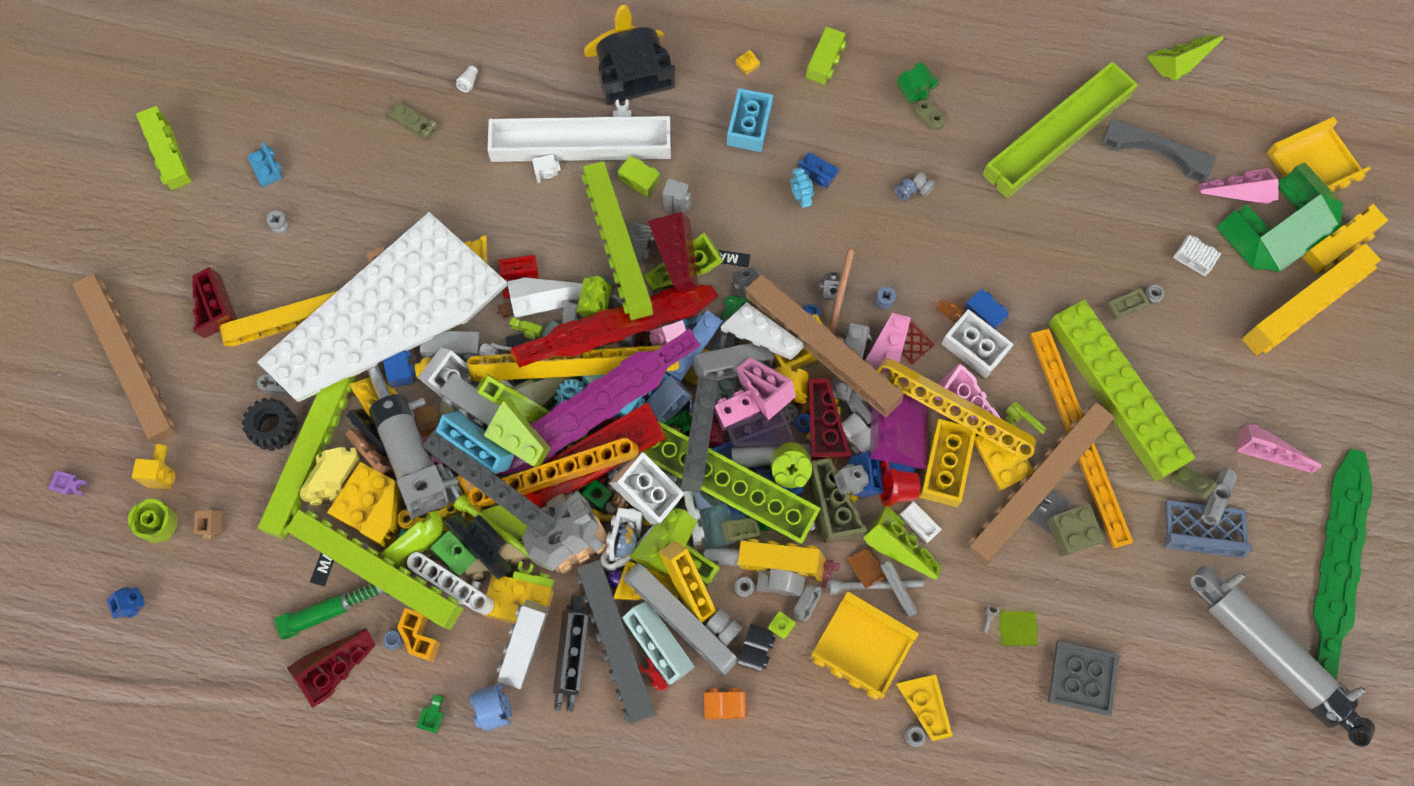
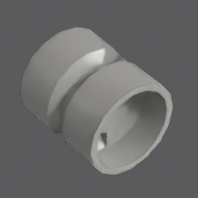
M720 609L705 625L713 635L718 636L717 638L726 647L743 629L735 620L730 621V615L723 609Z

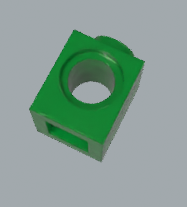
M597 480L585 485L582 490L583 497L601 513L606 509L607 503L612 501L614 496L610 490ZM595 491L602 493L598 499H594L591 496Z

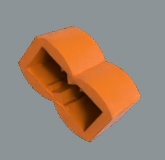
M719 688L708 689L707 693H703L704 720L746 718L745 692H741L740 688H728V692H720Z

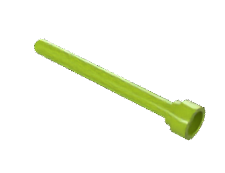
M462 494L456 500L454 507L457 510L468 512L474 517L481 515L504 540L529 557L524 543L472 506L466 495Z

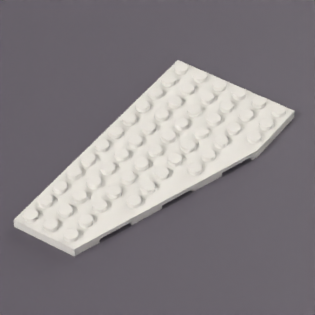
M428 212L257 363L297 402H300L347 377L351 378L378 365L377 363L404 350L408 351L433 339L434 336L448 329L467 323L508 284Z

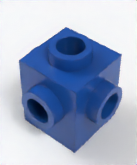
M129 587L121 588L107 599L113 619L124 616L126 618L134 617L145 606L144 597L140 594L138 587L131 589Z

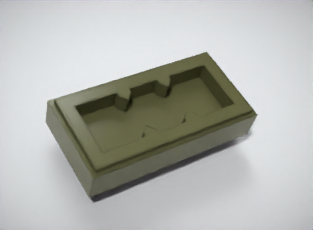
M754 518L721 523L726 543L754 539L761 536L757 521Z

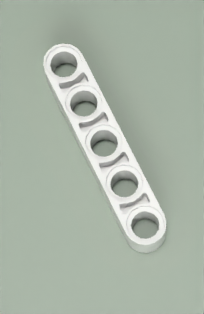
M418 552L408 557L407 565L411 570L472 610L483 615H487L493 610L494 602L489 596L430 558ZM422 560L421 565L417 567L418 562ZM437 570V574L433 577V572ZM453 579L452 585L448 587L449 581ZM469 590L468 595L463 597L464 592ZM484 599V605L479 608V603Z

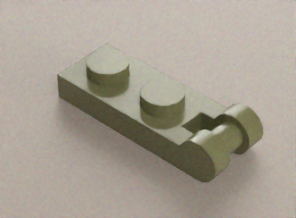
M399 101L387 113L389 118L425 140H428L431 136L430 133L438 128V125L433 120L427 119Z

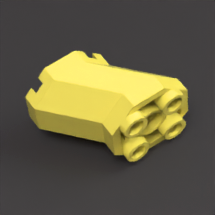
M345 447L324 450L322 457L318 454L316 456V466L300 489L301 499L305 502H310L311 506L321 505L322 502L328 500L334 502L360 461L357 449L350 448V452L346 451Z

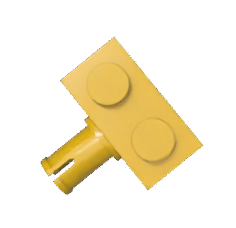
M155 444L152 460L135 459L132 479L147 488L171 490V486L175 481V473L173 469L164 463L168 447Z

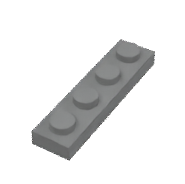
M850 323L845 345L848 348L854 349L859 357L862 358L870 328ZM836 376L832 388L834 398L850 402L853 389Z

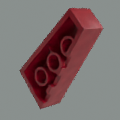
M809 379L811 460L829 458L831 460H850L851 453L829 379Z

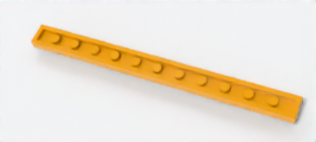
M1045 329L1031 333L1032 344L1066 431L1069 434L1071 432L1069 427L1076 419L1080 421L1084 417L1081 414V408L1050 330ZM1093 442L1078 462L1112 549L1132 544L1133 540Z

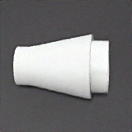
M469 66L457 78L456 86L460 91L469 92L473 89L478 73L474 66Z

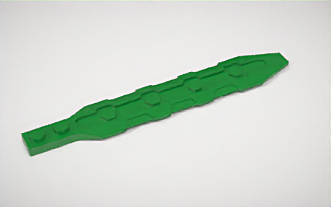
M1349 449L1333 476L1330 494L1332 499L1330 514L1325 528L1324 554L1319 568L1321 573L1318 594L1315 596L1313 618L1319 634L1315 660L1335 679L1338 676L1342 640L1354 626L1356 613L1355 599L1362 570L1360 563L1367 534L1365 527L1373 491L1366 453L1354 449Z

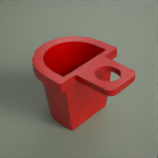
M881 461L884 493L879 494L882 505L891 507L894 503L916 501L920 494L919 474L896 471V469L890 470L889 462Z

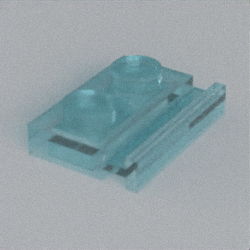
M727 504L699 511L706 549L719 548L735 543H726L721 523L731 521Z

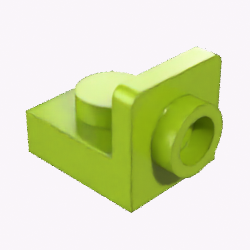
M779 611L768 628L782 639H786L796 625V622Z

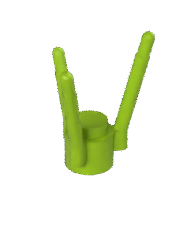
M1018 402L1013 403L1005 411L1008 415L1005 419L1015 427L1014 420L1018 422L1025 418L1042 434L1045 433L1044 430H1047L1046 426L1029 414Z

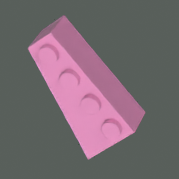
M895 313L891 314L866 358L873 366V369L877 371L880 363L886 358L900 363L911 317ZM883 368L884 371L891 372L890 369Z

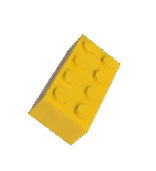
M942 419L937 420L934 425L927 457V468L924 471L919 498L953 507L960 505L976 432L958 423Z

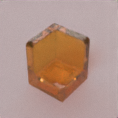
M436 406L416 408L420 433L422 436L431 435L434 430L436 431L439 424Z

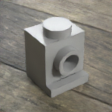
M569 299L561 302V305H564L562 324L584 318L576 312L579 300Z

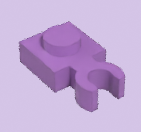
M56 471L48 489L69 496L72 491L79 496H84L85 493L79 491V488L82 485L89 486V483L84 480H77L78 477L75 475Z

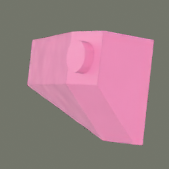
M1269 168L1246 171L1243 176L1230 175L1228 180L1215 179L1197 184L1198 189L1203 194L1261 202L1263 204L1278 200V178Z

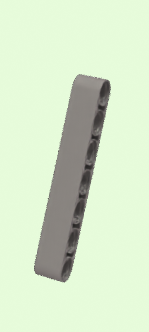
M637 563L623 577L625 582L722 676H726L739 661L644 566Z

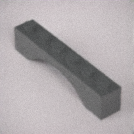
M1114 119L1110 121L1100 144L1115 151L1143 149L1158 153L1173 162L1185 177L1203 183L1210 175L1216 158L1206 152H1200L1192 149L1190 146L1181 145L1173 140L1160 137L1155 133H1149L1141 130L1139 127H1133Z
M698 378L680 486L681 490L698 493L701 491L718 380Z

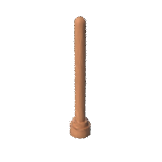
M853 248L847 250L830 324L827 325L835 337L839 335L837 323L855 253Z

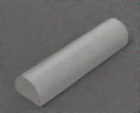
M800 444L809 454L811 461L810 444ZM782 445L731 448L732 461L745 468L771 466L770 458L773 451Z

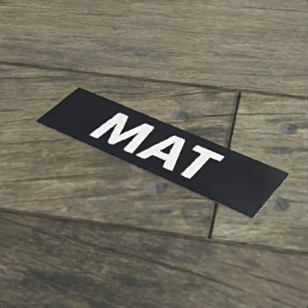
M718 250L723 260L720 264L749 267L751 254Z
M320 553L310 583L325 587L334 560Z

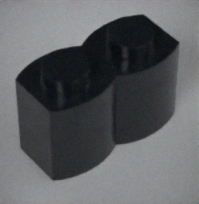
M750 624L737 665L761 672L762 668L766 669L770 657L766 656L768 648L773 649L776 637L772 636L773 632Z

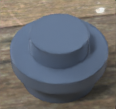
M396 629L387 631L383 637L384 646L390 650L399 649L404 642L399 630Z

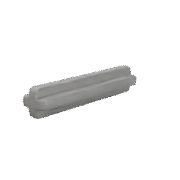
M890 561L882 563L881 568L906 615L909 617L915 615L917 609Z

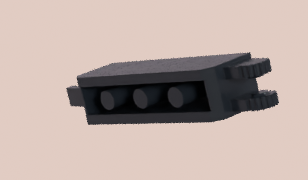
M578 595L571 596L570 605H566V610L562 612L553 694H555L554 710L557 711L562 707L563 695H568L566 710L567 712H573L575 695H578L580 692L588 612L585 611V607H582V596Z

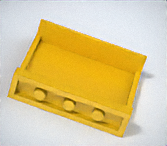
M1335 117L1273 144L1267 152L1283 177L1291 173L1295 166L1306 163L1333 193L1338 188H1346L1353 181H1361L1371 169L1370 166L1362 169L1333 129L1338 123Z
M847 592L810 657L817 666L821 668L826 666L831 669L830 673L840 679L844 677L849 680L848 684L858 690L862 688L867 691L866 695L870 698L882 700L919 633Z

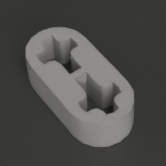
M264 374L257 380L258 388L264 393L290 395L269 374ZM269 380L274 385L268 384L267 387H265L263 383H267V381Z
M811 583L806 586L794 609L795 618L804 622L810 618L821 597V587Z

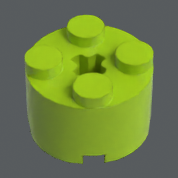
M787 442L773 451L770 464L776 483L786 488L803 487L812 473L810 457L804 447L798 443Z
M145 499L131 509L128 515V525L134 535L147 542H165L171 538L176 530L177 513L157 499Z

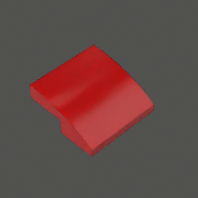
M535 255L498 260L500 276L506 282L522 278L539 279ZM507 285L502 290L504 299L510 298Z

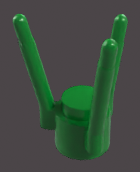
M684 409L663 424L668 426L673 423L676 428H682L680 433L684 434L691 428L689 424H691L692 417Z

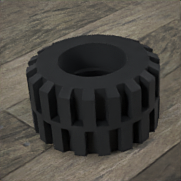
M262 398V402L255 401V405L253 407L249 406L247 408L249 410L248 413L244 412L243 415L245 420H242V425L245 427L242 429L246 437L263 450L274 451L275 447L279 450L282 449L283 444L286 446L290 444L288 442L289 439L293 440L295 437L293 433H297L295 425H298V422L295 419V414L286 404L280 400L276 401L274 398H270L269 401L266 398ZM273 416L279 417L278 424L272 431L262 432V425L265 420Z

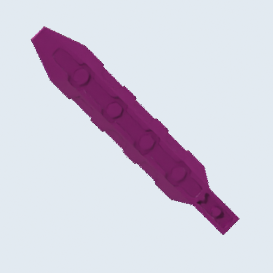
M691 329L686 330L657 351L634 353L621 362L620 366L602 378H597L588 384L587 388L568 401H563L554 407L553 411L535 423H530L532 428L540 434L551 448L544 462L555 456L556 452L571 442L577 441L588 434L590 429L605 419H610L619 413L623 407L638 397H643L658 387L670 366L701 346ZM515 455L509 470L499 472V474L504 476L534 468V466Z

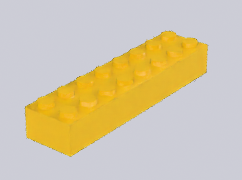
M1365 243L1255 326L1242 338L1243 342L1256 356L1262 352L1267 354L1276 345L1280 344L1289 335L1297 331L1378 268L1376 264L1381 259Z

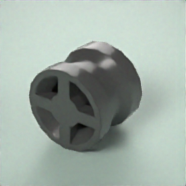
M792 404L784 406L778 412L777 418L779 423L783 426L794 424L797 417V409Z

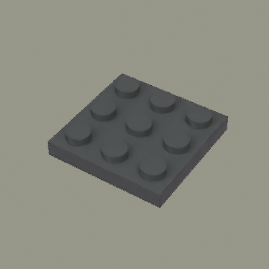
M1057 641L1048 703L1112 716L1119 654Z

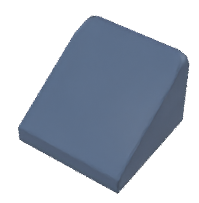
M702 490L700 493L694 492L698 510L719 507L709 494Z

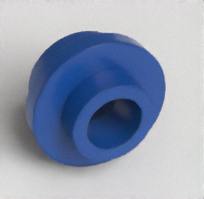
M803 413L797 416L795 420L797 430L803 433L810 431L809 414ZM806 421L808 425L803 426L801 422Z

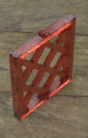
M911 321L909 323L911 333L906 335L911 336V340L904 343L910 344V350H904L903 347L902 355L913 365L932 349L935 344ZM913 336H920V342H913ZM922 337H923L928 343L922 342ZM913 345H920V351H914ZM922 345L929 346L926 351H922ZM913 353L920 354L916 359H913Z

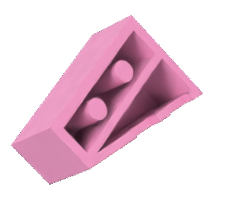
M751 357L736 368L741 386L745 391L750 390L757 406L768 420L796 397L791 379Z

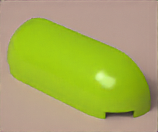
M434 511L425 520L416 523L380 554V558L383 559L385 556L395 562L393 566L397 568L408 566L407 560L411 554L416 552L422 554L441 537L443 522L439 513Z

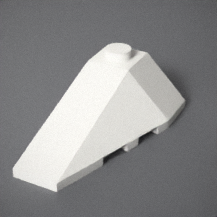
M534 278L508 281L515 318H521L564 308V305H561L562 301L569 299L579 300L583 283Z

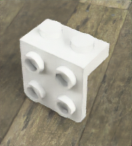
M618 508L617 515H613L611 521L612 530L608 533L606 542L608 544L606 553L610 554L611 561H614L616 546L620 536L618 530L621 528V525L631 527L636 537L640 538L642 512L636 509Z

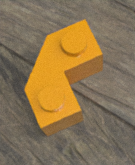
M405 608L397 628L405 642L408 653L433 663L441 643L422 636L429 619L419 612Z

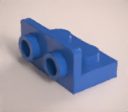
M810 152L807 153L802 161H799L797 167H802L804 173L811 180L827 189L839 173V168Z

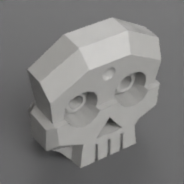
M578 491L572 496L560 494L546 502L547 506L541 508L556 519L544 537L527 526L522 538L529 558L537 565L551 571L555 570L572 554L577 555L588 546L595 552L603 547L602 540L595 535L598 524L591 507Z

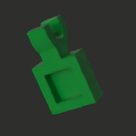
M434 695L430 708L423 707L417 728L438 734L445 714L439 712L443 705L445 697Z

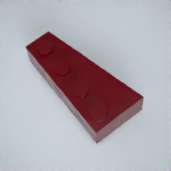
M681 211L648 220L673 286L680 292L699 288L690 219Z

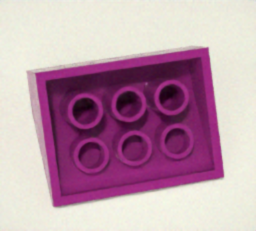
M903 393L902 403L886 418L871 406L870 458L926 469L927 406Z

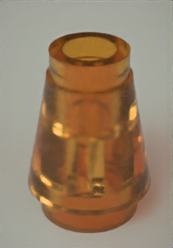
M940 300L936 307V310L953 323L958 322L966 312L962 308L963 306Z

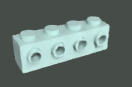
M643 602L633 607L622 618L668 685L683 678L695 668L658 613L649 604Z

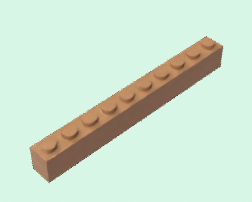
M92 273L72 283L147 438L154 444H157L176 434L177 432L174 428L176 423L172 416H168L166 412L168 407L163 400H160L158 395L161 393L158 387L152 384L150 379L153 377L150 371L144 368L143 364L145 361L140 353L137 354L135 350L137 344L133 338H129L128 333L130 330L124 322L122 323L120 319L122 314L117 307H114L113 303L115 300L109 292L107 293L105 289L107 284L103 278H98Z
M761 274L745 288L747 300L768 318L803 342L804 348L885 418L902 403L903 393L897 385H892L883 373H878L873 369L870 362L860 358L858 353L854 349L848 348L840 337H835L827 326L821 325L811 313L804 311L797 301L791 300L784 290L778 289L771 279H766Z
M1097 402L1092 407L1088 405L1081 413L1084 417L1080 421L1076 419L1069 427L1071 432L1068 435L1064 433L1058 439L1057 443L1059 445L1056 449L1050 448L1045 454L1047 459L1043 463L1039 461L1032 469L1035 473L1030 478L1026 476L1019 484L1022 486L1018 492L1014 490L1008 496L1009 502L1006 506L1002 504L994 512L997 516L992 521L988 519L981 527L984 531L980 535L976 533L969 541L971 545L968 550L986 565L1113 421L1115 417Z

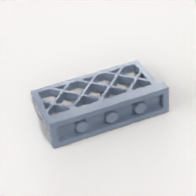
M1170 500L1165 502L1167 538L1164 541L1165 549L1245 558L1252 551L1251 544L1248 543L1245 510L1225 507L1219 524L1225 520L1233 528L1227 533L1219 524H1212L1213 527L1207 531L1199 523L1202 518L1196 520L1189 513L1193 509L1202 515L1206 505ZM1171 507L1178 508L1183 514L1177 518L1171 512ZM1231 514L1240 516V523L1238 525L1229 518ZM1183 516H1186L1193 523L1189 528L1180 521ZM1175 523L1184 531L1182 534L1172 533V526ZM1196 526L1203 535L1201 537L1195 536L1190 529ZM1216 528L1224 537L1216 539L1210 532ZM1236 531L1241 536V542L1235 541L1230 534Z

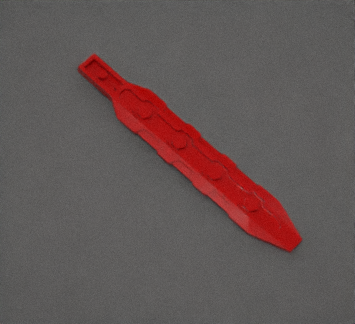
M698 285L699 288L680 292L676 287L661 291L659 294L650 296L653 315L631 320L629 313L625 314L623 306L611 310L606 309L577 321L572 320L557 325L546 337L512 347L510 353L519 368L553 356L575 357L592 351L593 348L611 342L616 343L626 339L628 336L643 331L648 332L658 328L660 325L697 315L714 301L718 294L712 285Z

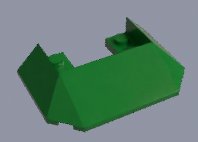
M1306 163L1295 166L1291 173L1278 181L1279 191L1298 211L1272 230L1264 224L1247 204L1238 211L1235 210L1216 227L1252 269L1281 272L1341 227L1343 203Z

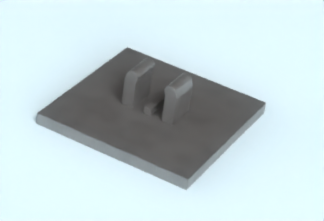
M1052 490L1027 519L1051 533L1046 520L1063 513L1070 501Z

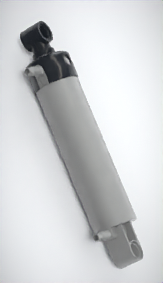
M1206 566L1200 567L1192 576L1190 583L1210 604L1207 610L1284 683L1325 726L1331 728L1339 724L1348 732L1349 740L1353 744L1361 747L1369 745L1375 733V725L1371 720L1360 717L1355 711L1359 703L1357 698L1366 692L1365 687L1360 686L1350 692L1343 684L1329 674L1237 586L1245 577L1244 572H1240L1231 579L1224 581L1211 568Z

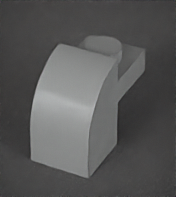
M780 569L759 571L756 590L759 592L779 593L784 596L801 597L804 591L805 577Z

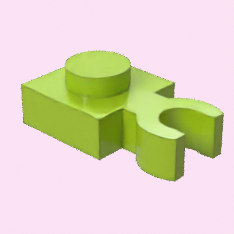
M511 318L509 323L511 329L522 331L530 339L542 338V326L525 320L522 322L519 319Z

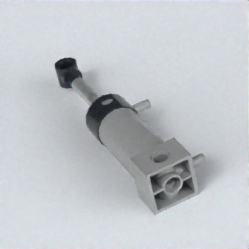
M378 365L368 369L367 371L379 398L369 408V413L397 478L400 492L411 519L449 505L445 488L457 484L459 481L457 476L441 480L427 450L422 447L424 442L415 423L412 410L426 405L424 398L408 403L403 395H390Z

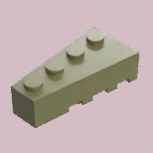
M831 459L811 461L812 473L809 481L814 503L821 508L818 513V520L824 543L862 537L867 532V529L862 524L857 509L853 507L849 494H840L834 478L837 471Z

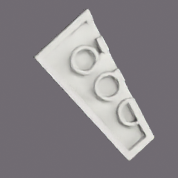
M747 302L721 326V331L731 332L740 339L750 340L759 347L762 345L769 348V351L790 360L804 348L803 342Z

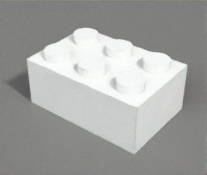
M969 309L946 334L941 343L985 379H987L1014 345Z
M643 452L638 453L636 458L629 460L609 482L637 511L642 512V516L650 524H660L685 494Z

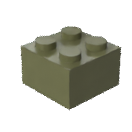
M1090 504L1060 513L1046 520L1061 557L1105 541Z

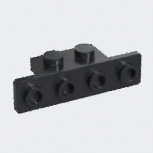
M460 513L445 521V525L497 579L503 578L512 571V567L500 556L507 542L481 515L476 516L471 524Z

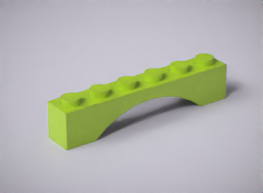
M487 372L476 387L477 393L498 405H501L503 400H511L516 409L530 423H535L551 412ZM586 434L579 440L573 441L570 444H568L567 447L570 448L589 436Z

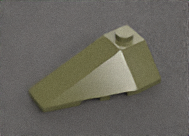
M582 376L542 378L541 381L534 383L532 380L526 381L513 387V389L549 410L558 402L554 397L558 396L556 389H561L560 383H565V380L578 379L579 382H582L583 379Z

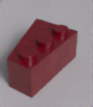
M208 267L192 275L193 298L195 299V309H193L195 326H193V332L203 338H207L219 332L220 325L237 320V317L219 273Z

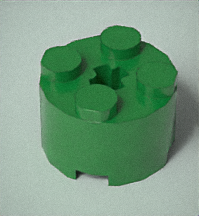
M924 62L914 64L915 68L909 72L906 69L896 81L898 89L910 104L918 100H926L929 97L928 93L939 85L937 78Z

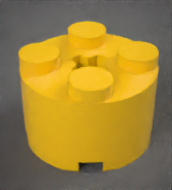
M791 367L773 369L792 380L796 397L788 404H791V402L806 403L809 373L798 368L797 372L791 371Z

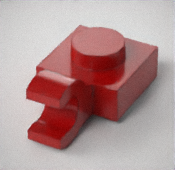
M648 658L647 661L650 667L644 669L642 665H639L638 668L642 673L650 674L652 678L650 682L657 691L660 689L662 692H665L671 685L666 683L651 659Z

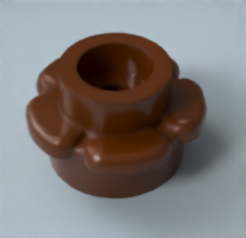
M511 302L498 305V315H502L503 318L513 315Z

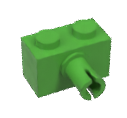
M447 531L429 548L449 571L458 577L477 560L474 557L475 555L467 547H464L460 539L450 531Z

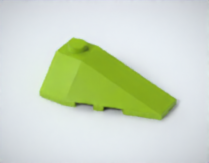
M1206 35L1190 40V43L1176 44L1174 49L1167 50L1163 48L1147 55V59L1162 77L1177 80L1189 73L1223 40V36Z
M705 233L693 240L697 276L708 273L723 262L720 252ZM664 262L644 275L653 290L672 285Z
M884 507L867 528L863 539L878 552L936 580L941 570L939 563L926 548H921L918 545L915 534H909L903 527L905 522L889 507Z

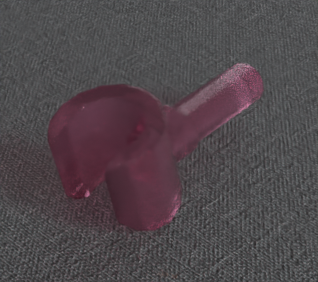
M828 560L824 563L826 572L821 587L826 588L831 573L839 570L840 564L838 562L833 563V560Z

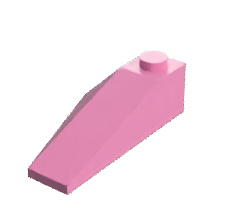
M958 364L938 382L940 386L999 417L996 410L987 401L985 392H982L976 382L978 381L975 376L961 364ZM935 396L937 400H943L941 397ZM952 406L955 410H960L958 406ZM970 416L971 419H978L976 416ZM987 425V427L990 429L995 428L992 425Z
M1249 424L1239 431L1237 452L1309 473H1314L1321 469L1320 463L1269 431L1261 429L1258 425Z

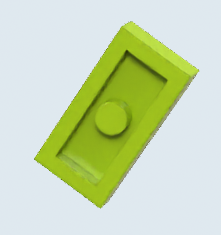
M520 561L518 564L519 572H513V579L550 588L553 587L554 580L550 579V575L540 572L538 576L529 575L533 571V564H530L529 570L524 571L522 569L523 562Z

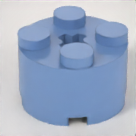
M500 683L476 690L474 694L469 696L472 707H475V725L477 728L482 727L485 732L511 724V721L508 720L509 717H512L507 694H502L501 689H504V687Z

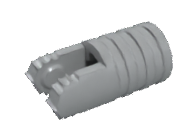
M720 547V549L709 548L704 551L703 555L711 562H718V565L738 567L740 549Z

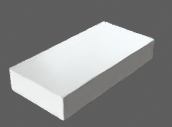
M914 501L899 515L926 543L942 530Z

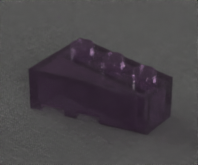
M782 409L770 420L762 413L727 426L725 429L731 448L777 446L787 442L796 443Z

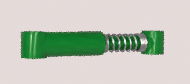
M368 584L369 586H363L362 589L358 588L357 591L353 590V593H347L348 595L343 594L341 596V594H337L294 613L280 615L274 619V623L280 640H285L298 635L305 629L344 614L353 605L357 606L358 603L367 602L369 598L373 599L374 596L378 597V595L381 596L383 594L390 595L375 585Z

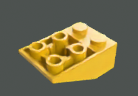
M394 480L384 487L382 497L373 504L371 514L363 520L359 531L369 541L385 550L396 541L400 534V526L397 520L398 514L402 511L403 497L398 484Z

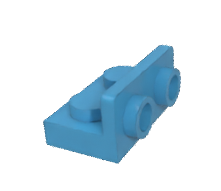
M265 142L261 143L262 149L247 155L262 188L283 179L280 174L283 170L279 162L273 159L276 155L272 147H267Z

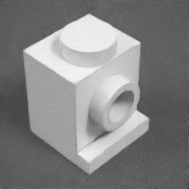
M553 154L532 159L538 183H541V179H550L557 176V172L561 171L559 161L554 160Z

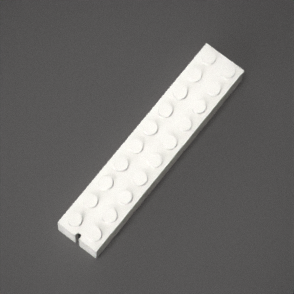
M670 116L489 119L488 154L491 162L532 161L533 158L551 154L554 155L555 161L627 160L630 155L639 159H671Z

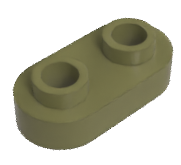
M920 100L916 103L914 114L928 128L934 131L943 128L945 116L927 100Z

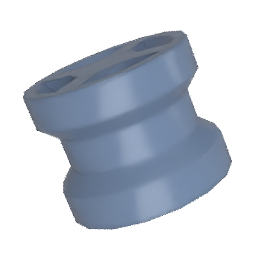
M904 178L901 184L894 188L897 197L903 201H907L910 195L917 191L914 182L908 178Z
M890 287L881 288L876 297L877 306L884 310L890 309L896 299L895 291Z

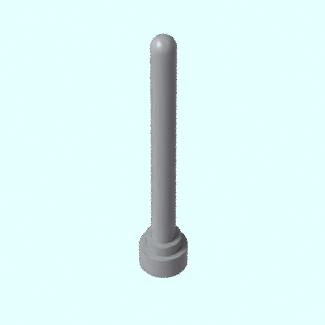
M837 578L828 579L829 595H838L842 590H866L861 582H842ZM921 579L901 580L905 588H920L924 586V581ZM881 581L867 589H892L889 581Z

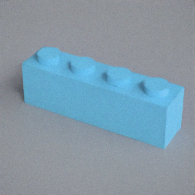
M458 411L442 415L436 429L437 433L493 474L509 470L515 455L483 436L486 432Z

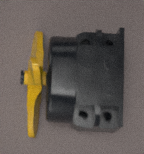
M621 5L617 9L614 18L615 28L603 33L584 48L585 57L598 56L600 62L598 66L600 85L607 105L615 104L616 100L623 102L626 99L631 100L675 88V65H671L670 55L665 48L661 47L659 38L664 37L663 31L649 27L637 28L632 26L631 12L627 5Z

